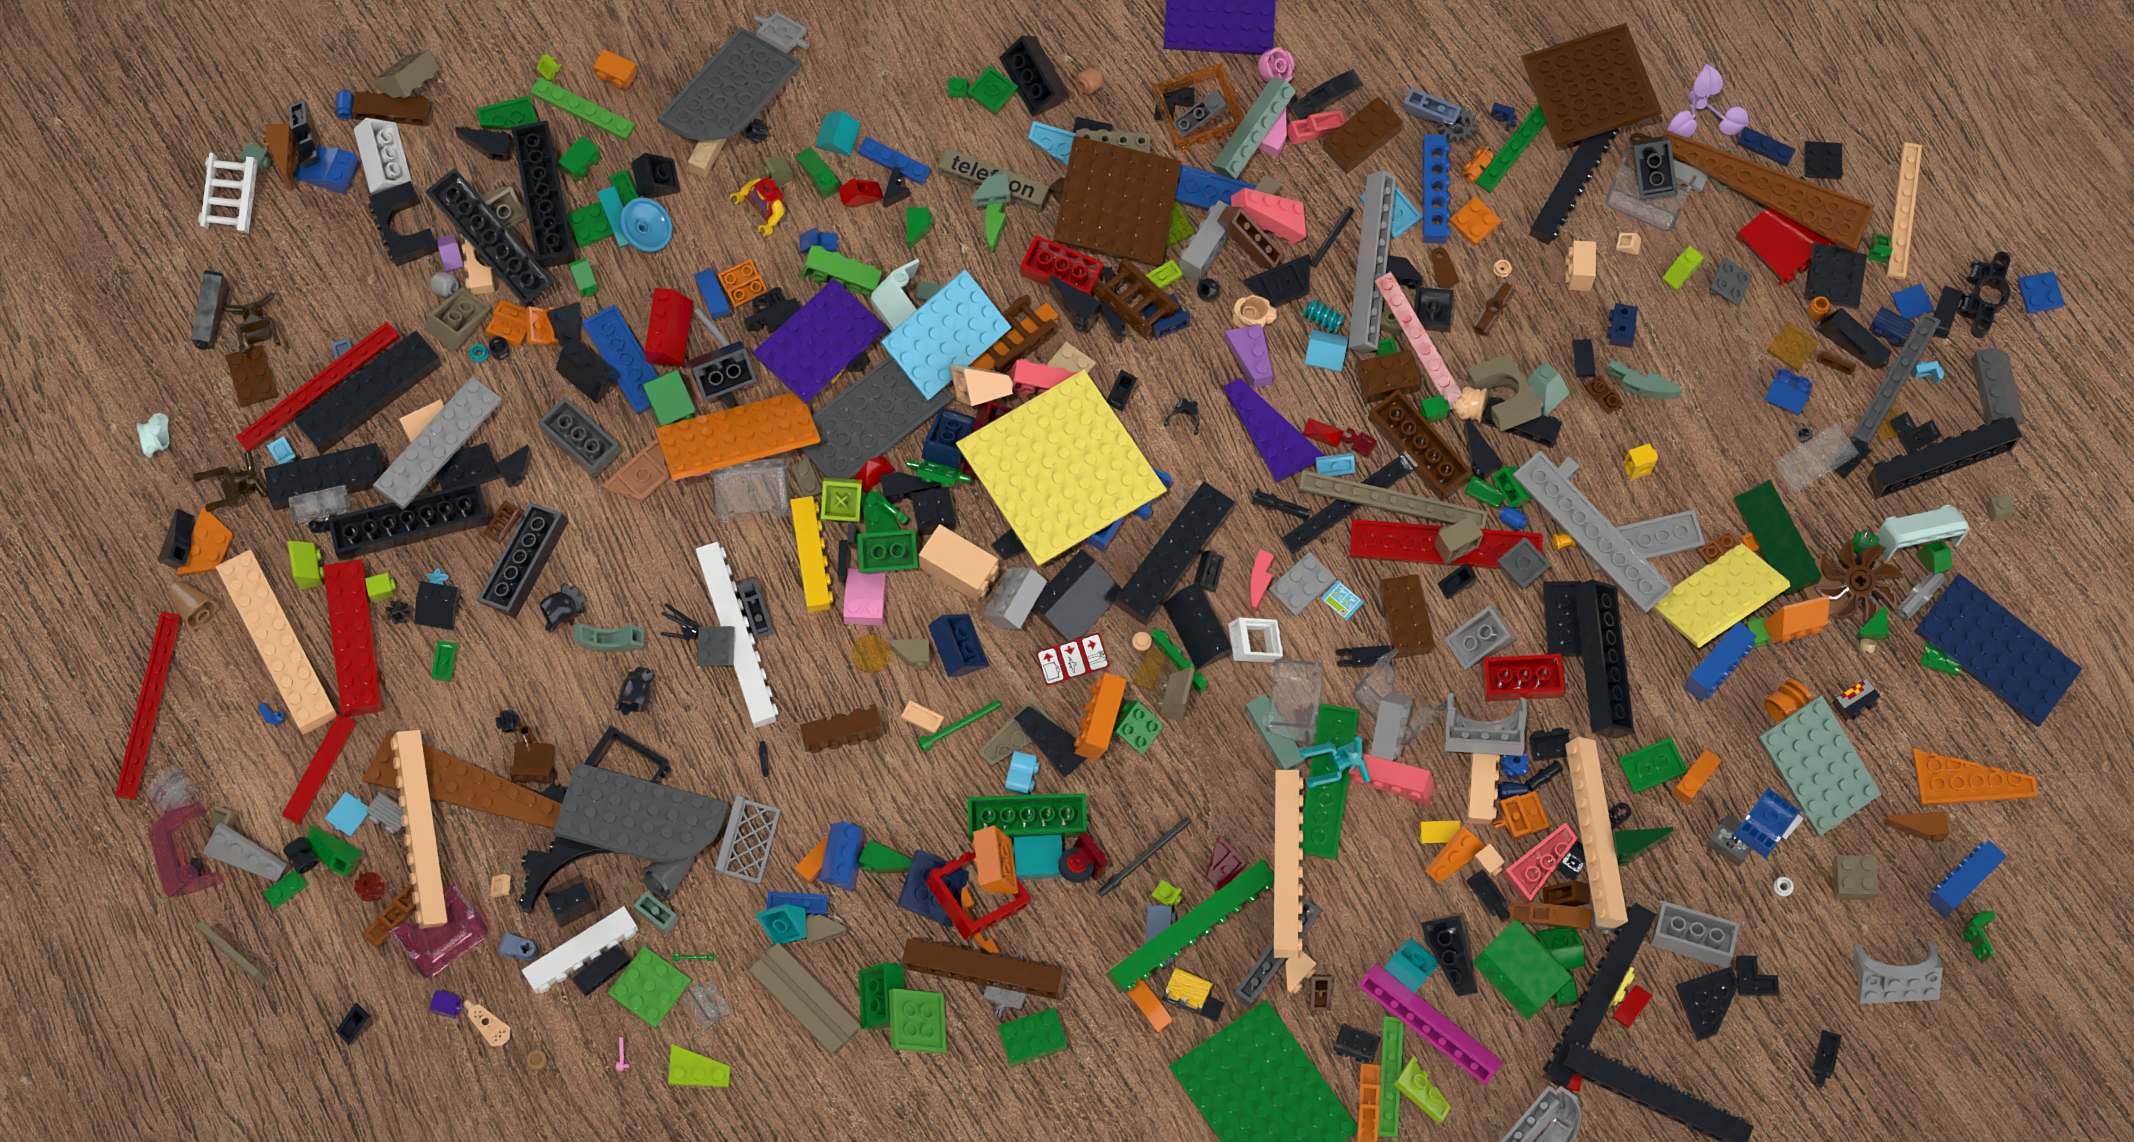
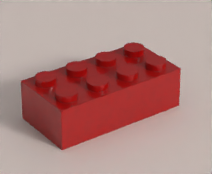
M1035 235L1020 265V275L1048 287L1049 278L1053 275L1092 296L1095 281L1100 279L1103 273L1104 262Z
M1561 654L1485 657L1482 661L1481 668L1485 701L1520 700V697L1525 699L1562 698L1565 692Z

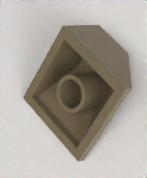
M511 186L491 190L480 196L508 229L528 218Z

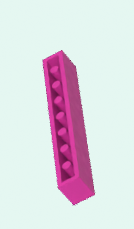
M1375 964L1367 972L1358 985L1360 989L1486 1086L1504 1063L1378 964Z

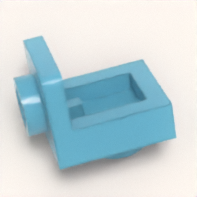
M1924 361L1915 366L1912 375L1914 379L1932 376L1934 384L1939 385L1944 377L1942 367H1939L1938 361L1930 363Z
M284 436L267 445L278 465L294 461L293 458L296 455Z

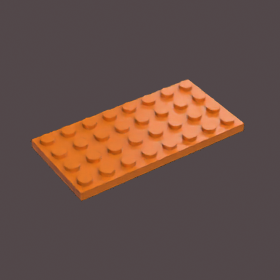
M793 392L655 428V433L672 481L821 442L807 404H804Z

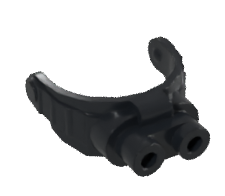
M1180 398L1179 403L1176 404L1175 408L1166 418L1164 426L1167 427L1172 416L1179 413L1187 414L1194 419L1196 423L1194 435H1198V402H1187L1186 398Z

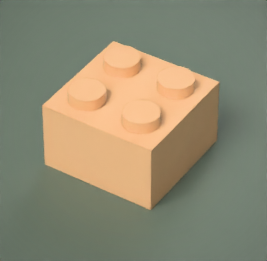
M1573 241L1572 247L1568 248V255L1565 257V266H1568V271L1565 273V283H1568V290H1591L1596 277V242Z

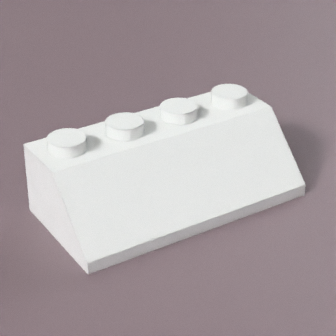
M365 118L354 128L370 193L376 194L411 181L397 124L395 122Z

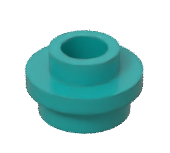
M476 344L471 347L469 356L472 361L480 363L487 359L488 350L484 345ZM482 352V355L476 356V353Z

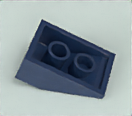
M946 408L939 410L924 441L921 458L958 469L963 454L957 447L956 442L972 434L975 417Z

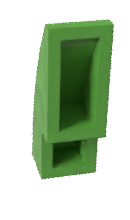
M1005 203L990 204L986 208V241L989 253L992 254L1006 222V214L1001 213Z

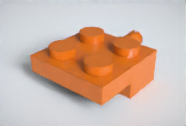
M1536 791L1500 801L1498 806L1502 813V819L1492 822L1494 830L1505 826L1510 833L1512 841L1550 828Z

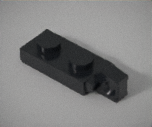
M1483 869L1466 880L1467 884L1492 916L1497 915L1502 922L1509 919L1510 914L1505 909L1508 907L1506 899Z
M1824 1030L1821 1031L1812 1068V1074L1816 1075L1814 1086L1822 1088L1826 1078L1830 1079L1834 1073L1842 1038L1841 1035Z

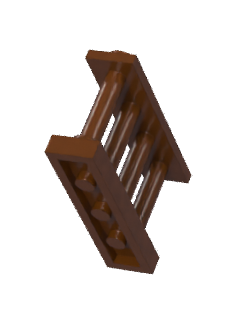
M1125 257L1119 264L1118 274L1105 284L1100 279H1097L1092 292L1146 340L1152 329L1151 325L1163 315L1171 318L1177 313L1179 305ZM1122 279H1125L1131 286L1117 296L1111 288ZM1138 291L1145 298L1131 308L1124 300ZM1152 303L1158 310L1144 320L1137 313Z
M1028 294L1016 299L1012 306L1001 313L1004 319L1024 340L1019 344H1014L1004 334L999 339L1010 349L1009 352L1004 356L1000 355L992 346L985 350L995 360L994 368L997 372L1004 374L1012 368L1017 360L1025 358L1057 332L1056 323L1052 319L1043 322L1029 308L1031 304ZM1023 311L1038 326V329L1033 333H1029L1014 317Z

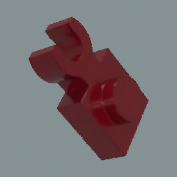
M1348 427L1346 432L1351 437L1348 438L1343 435L1341 440L1347 444L1352 443V450L1368 458L1376 446L1377 440L1362 431L1358 436L1354 429Z

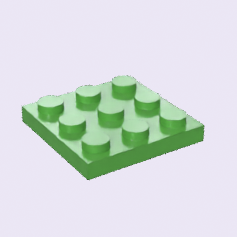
M643 946L607 994L656 1029L691 984L692 980Z
M890 989L891 1049L938 1054L946 1053L944 993Z

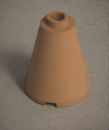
M176 581L170 585L168 594L188 630L192 632L198 628L203 630L216 619L217 615L215 613L217 609L219 610V605L214 599L183 581Z

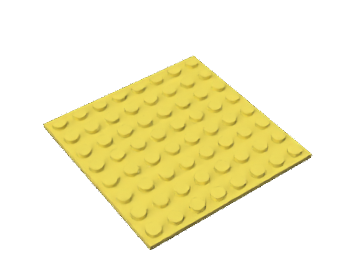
M1085 370L1080 371L956 442L957 447L1037 566L1047 562L1167 491Z

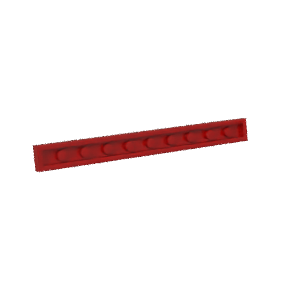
M386 321L236 436L237 440L246 451L253 450L400 336Z
M160 613L115 793L117 798L136 801L181 621L179 614Z

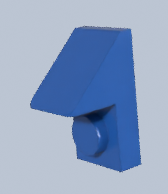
M813 228L799 235L800 254L808 253L812 245L821 246L826 251L832 253L837 252V233H818L817 228Z

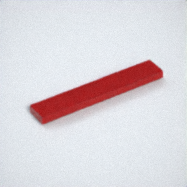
M339 713L337 714L281 815L283 818L298 825L301 824L354 729L356 721Z

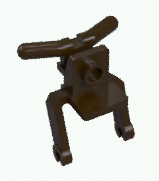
M272 292L250 304L223 306L224 312L242 313L244 323L238 324L236 327L240 345L239 350L242 357L247 356L242 337L243 332H245L249 344H254L272 338L268 327L270 325L276 347L281 346L273 318L270 316L264 317L260 309L274 299L275 295Z
M250 451L244 453L247 471L240 470L238 474L230 473L228 467L223 466L193 474L194 482L222 474L226 476L221 483L226 499L206 504L205 509L207 512L235 504L239 501L240 494L254 493L255 490L263 498L268 496L267 490L260 483L259 478H256L257 473Z

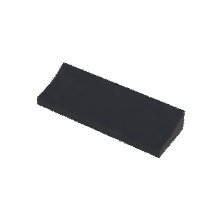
M532 502L529 504L477 599L480 604L493 608L516 620L569 522L563 513Z

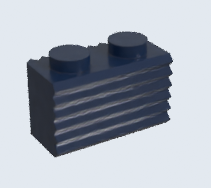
M1881 306L1869 327V331H1872V334L1877 337L1885 338L1894 346L1899 345V347H1902L1915 323Z

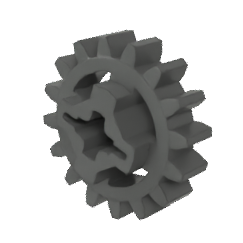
M1463 106L1455 124L1446 123L1448 125L1446 128L1445 123L1437 121L1438 133L1446 135L1450 143L1452 140H1455L1456 144H1458L1459 140L1465 143L1466 138L1471 139L1472 134L1476 132V116L1471 115V109L1465 111V106Z

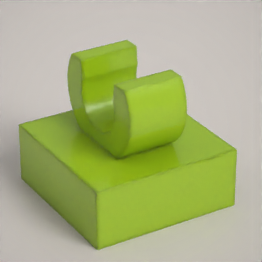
M545 54L541 56L537 70L549 81L554 78L556 72H559L562 65L555 63V57Z

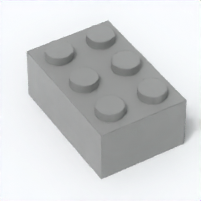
M1010 567L1005 573V578L1001 585L996 588L994 597L987 604L983 616L998 628L1020 629L1047 580L1032 568Z

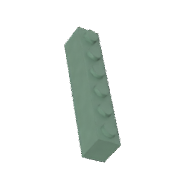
M1274 77L1270 79L1212 164L1222 176L1236 179L1295 94L1296 90L1286 80Z

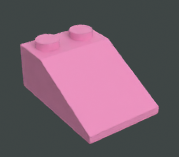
M848 568L844 599V624L883 626L886 571L858 572V569Z

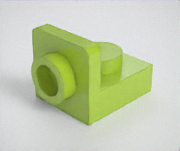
M1161 880L1151 898L1164 906H1171L1172 909L1174 905L1178 906L1183 898L1181 896L1182 889H1176L1169 883Z

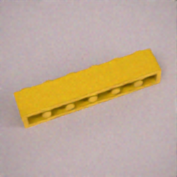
M813 496L790 499L807 611L810 613L830 610L833 596L832 591L828 592L827 585L831 583L829 573L825 574L824 567H828L827 557L826 555L822 556L821 550L825 549L824 538L819 537L822 525L821 520L816 518V514L819 513L818 502H814Z

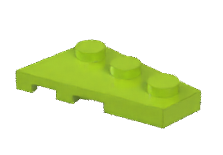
M1413 1055L1393 1085L1439 1124L1444 1120L1451 1107L1438 1088L1432 1086L1427 1079L1429 1075L1425 1070L1422 1071L1416 1063L1418 1060Z

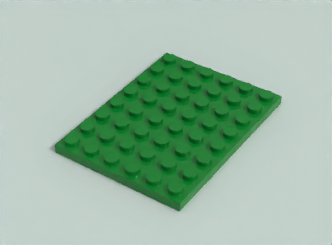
M1264 1000L1168 1066L1220 1142H1345L1358 1131L1356 1123L1267 1000Z

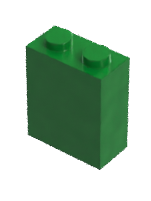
M678 370L670 371L641 384L660 427L675 423L674 421L680 418L682 420L691 418L692 413L696 411Z

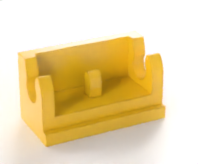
M1460 821L1419 822L1421 844L1448 843L1460 829Z

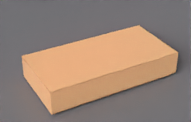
M909 700L901 715V719L931 734H935L939 730L944 716Z

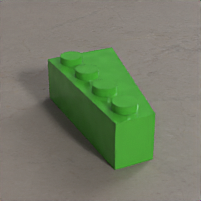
M812 245L804 259L799 278L812 277L814 282L817 283L822 281L830 282L832 279H835L843 287H848L849 291L871 297L872 292L878 286L882 271L873 265H864L857 259H848L838 252L832 253L826 251L821 246Z

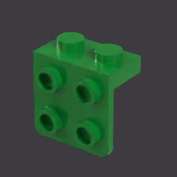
M1127 700L1119 708L1120 711L1117 713L1111 735L1120 736L1139 754H1144L1163 728V723L1139 701Z
M1985 910L1977 913L1962 928L1965 940L1970 942L1975 958L1980 960L1981 963L1986 962L1994 955V950L1981 929L1996 918L1993 910L1987 913Z

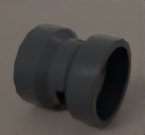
M495 336L489 341V349L495 360H504L509 356L510 350L505 338Z

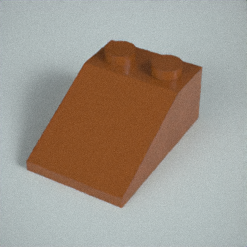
M267 124L266 131L263 132V140L267 143V150H270L289 191H293L295 164L293 132L289 124Z

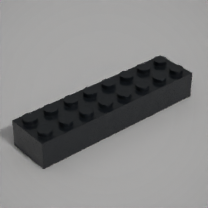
M548 120L511 127L536 260L542 268L573 263L576 259Z
M455 167L426 190L427 196L525 308L554 285L551 277Z
M415 330L296 418L294 422L315 450L322 455L441 367L440 358Z
M2002 417L1993 424H1982L1974 431L1969 429L1962 432L1960 436H1949L1938 444L1937 442H1932L1924 449L1916 448L1911 450L1909 454L1904 456L1899 454L1888 462H1885V460L1880 461L1874 465L1875 467L1870 472L1867 482L1875 499H1879L2009 452L2014 449L2022 435L2013 417L2007 419Z
M479 481L416 496L404 510L391 502L330 517L328 522L335 554L338 560L341 561L489 524L482 489Z
M1203 481L1116 596L1115 606L1147 626L1233 512L1235 501Z
M1591 579L1574 586L1580 629L1579 635L1582 646L1581 652L1584 663L1583 670L1586 679L1588 709L1591 721L1590 727L1594 734L1617 739L1634 733L1617 587Z

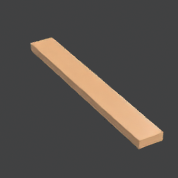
M1904 142L1902 146L1891 233L1893 250L1891 256L1889 255L1886 273V277L1902 280L1906 278L1922 145Z

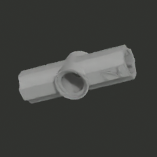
M1931 571L1921 583L1919 582L1911 590L1908 597L1896 609L1898 615L1902 619L1909 621L1921 607L1923 608L1931 600L1934 593L1946 581L1942 573L1934 574Z

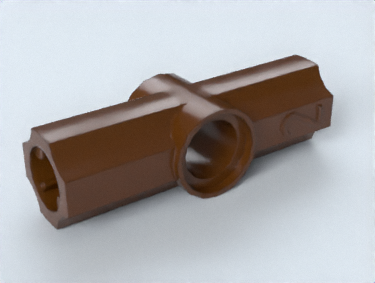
M1500 282L1473 325L1476 333L1487 336L1514 293L1511 285L1506 282ZM1490 307L1497 308V311H1492Z

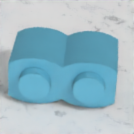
M1014 751L1005 784V791L1019 795H1028V792H1033L1035 781L1032 780L1033 773L1037 774L1040 763L1036 762L1037 756Z

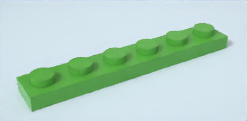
M540 77L530 90L532 96L624 141L628 140L635 128V123Z
M1383 1017L1378 1137H1398L1400 1090L1393 1084L1401 1073L1404 1022L1398 1017Z

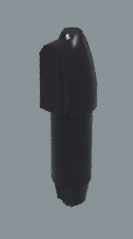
M761 741L759 744L761 772L764 777H767L769 775L768 751L765 742Z

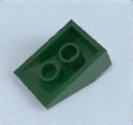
M1673 827L1614 831L1612 835L1618 866H1627L1629 863L1665 843L1674 831Z

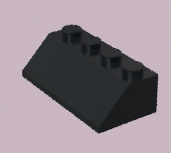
M1022 35L999 57L1012 82L1018 86L1017 91L1032 117L1057 107L1069 96L1036 36Z
M1198 582L1181 589L1163 603V607L1197 671L1232 654V646Z

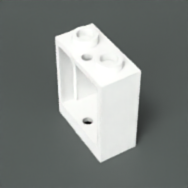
M1237 618L1228 624L1234 661L1273 663L1283 657L1277 620ZM1247 630H1260L1264 632L1267 653L1250 651Z

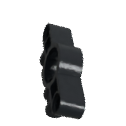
M1997 252L1990 264L1981 261L1971 262L1972 269L1970 275L1967 276V281L1975 286L1971 293H1963L1961 306L1957 309V313L1973 320L1970 332L1975 338L1986 336L1991 328L1994 315L2000 312L2009 300L2010 287L2005 278L2010 264V256L2006 252ZM1991 286L1994 289L1996 288L2001 293L1999 303L1985 302L1980 297V287ZM1978 325L1983 326L1984 329H1980Z

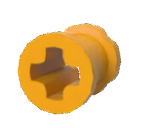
M1567 533L1552 535L1556 551L1562 547H1574L1576 545Z

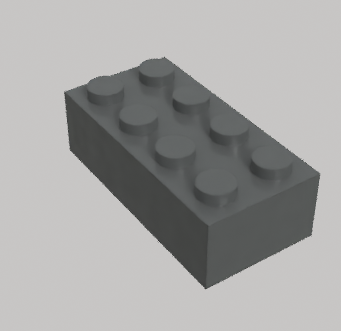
M566 397L560 400L538 422L540 430L594 479L621 453L619 444Z

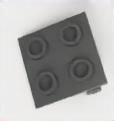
M1724 256L1709 287V294L1712 296L1720 294L1739 307L1752 275Z

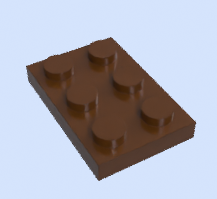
M262 344L245 349L247 356L242 357L240 351L225 355L241 408L278 397Z

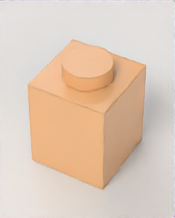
M1491 844L1478 852L1473 858L1475 864L1480 870L1483 869L1488 877L1491 875L1496 877L1503 871L1502 867L1505 861Z

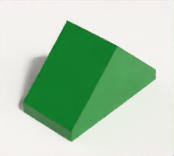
M1883 606L1859 630L1855 638L1857 640L1863 638L1885 640L1889 635L1887 608Z

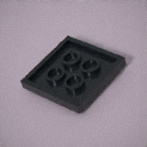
M1817 242L1813 243L1804 297L1809 299L1825 297L1831 304L1858 309L1867 254L1854 253L1850 250Z

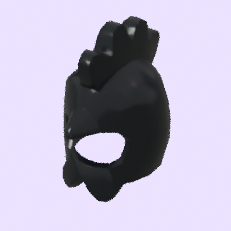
M564 583L561 586L560 592L547 596L539 603V607L547 621L545 629L549 633L553 632L559 623L565 619L572 626L573 617L576 613L585 611V607L581 605L585 597L581 594L577 595L579 592L578 588H569V585Z
M637 667L634 672L630 671L619 690L618 701L615 705L616 711L621 709L623 715H628L630 712L646 711L651 697L650 683L655 677L650 669ZM622 701H630V702H633V703H632V704H625V703H623Z

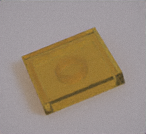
M1788 322L1769 346L1767 352L1798 373L1817 348L1819 342Z

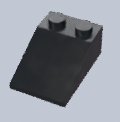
M1668 135L1631 141L1640 199L1678 194L1671 139Z
M1051 275L1049 278V293L1071 325L1077 331L1088 334L1099 317L1100 301Z

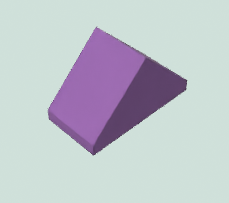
M455 234L436 238L446 273L464 268Z

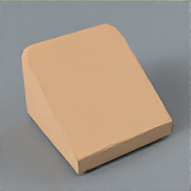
M1620 233L1616 250L1638 255L1641 244L1640 236L1637 233Z

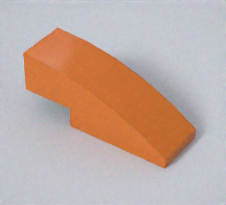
M828 835L794 868L795 873L809 885L821 873Z

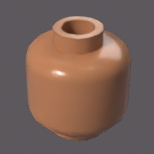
M1092 67L1086 68L1076 77V87L1081 93L1092 94L1103 85L1102 73Z

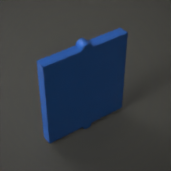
M1922 284L1891 295L1896 304V310L1899 311L1902 317L1908 320L1920 317L1924 312L1927 314L1934 312L1929 300L1930 296L1926 294Z

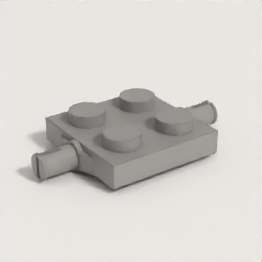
M777 11L769 18H764L759 14L755 15L754 21L762 25L757 31L756 37L786 54L796 45L805 50L809 48L810 43L801 39L806 34L807 28Z
M1016 953V957L1021 958V961H1023L1024 955ZM987 986L983 998L997 1005L993 1016L1001 1019L1005 1008L1021 1011L1027 994Z

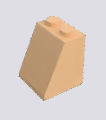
M950 364L955 393L959 402L974 406L1013 394V382L1009 375L994 370Z

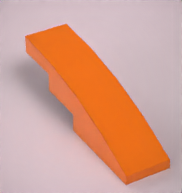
M1360 1064L1357 1142H1378L1381 1065Z

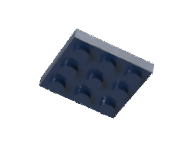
M919 849L915 850L897 906L945 927H951L952 921L925 883L933 869L937 867L941 869L947 862ZM962 868L941 878L957 903H959L962 888L965 885L969 872Z

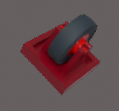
M1085 831L1078 836L1072 848L1067 849L1061 854L1058 869L1061 876L1072 883L1083 882L1090 876L1096 881L1102 876L1109 862L1105 853L1100 852L1093 837L1089 836Z

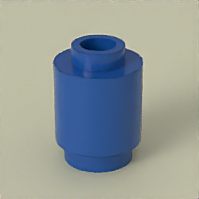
M341 90L336 94L335 112L337 117L342 119L352 117L354 94L348 90Z
M1504 506L1498 518L1502 520L1503 524L1516 531H1519L1520 528L1524 529L1528 523V519H1526L1527 514L1514 507Z

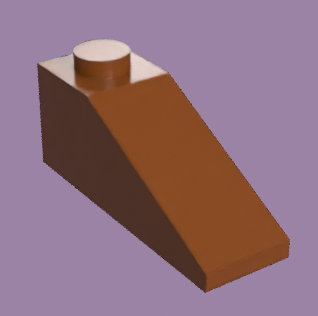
M1946 811L1888 815L1883 820L1884 825L1923 840L1942 842L1949 835Z

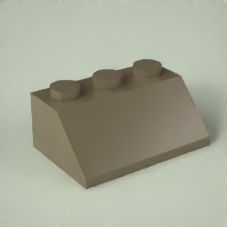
M428 49L406 54L371 82L393 98H406L412 94L411 91L413 89L421 87L423 81L434 77V73L440 68Z

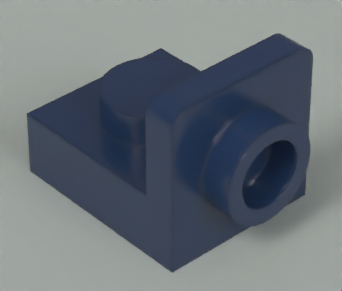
M1494 102L1490 116L1498 121H1507L1505 131H1509L1510 126L1514 127L1517 118L1514 115L1515 108Z

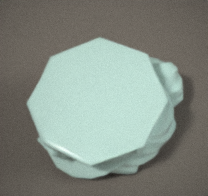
M154 414L149 419V423L146 424L137 422V431L142 451L149 458L157 450L164 451L170 443L168 434L169 418L165 414Z

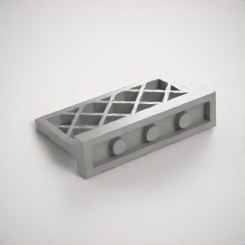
M736 795L713 873L727 875L760 885L781 809L743 799L744 797ZM745 805L754 807L757 814L747 818L744 813ZM767 811L775 813L774 820L766 824L761 814ZM759 816L764 826L754 830L750 820ZM747 823L752 832L742 837L738 830L739 826ZM766 828L769 838L761 842L756 833ZM754 835L758 844L749 849L744 839ZM741 841L746 851L737 855L733 847ZM761 847L764 856L756 861L751 851ZM748 853L753 863L744 867L739 858ZM734 860L738 862L741 868L737 872L727 870L729 863ZM755 865L759 871L757 879L749 877L746 869Z

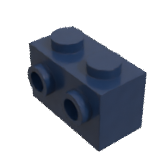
M1615 303L1613 310L1610 309L1608 320L1611 321V327L1608 326L1606 337L1609 338V345L1631 348L1634 341L1637 306Z

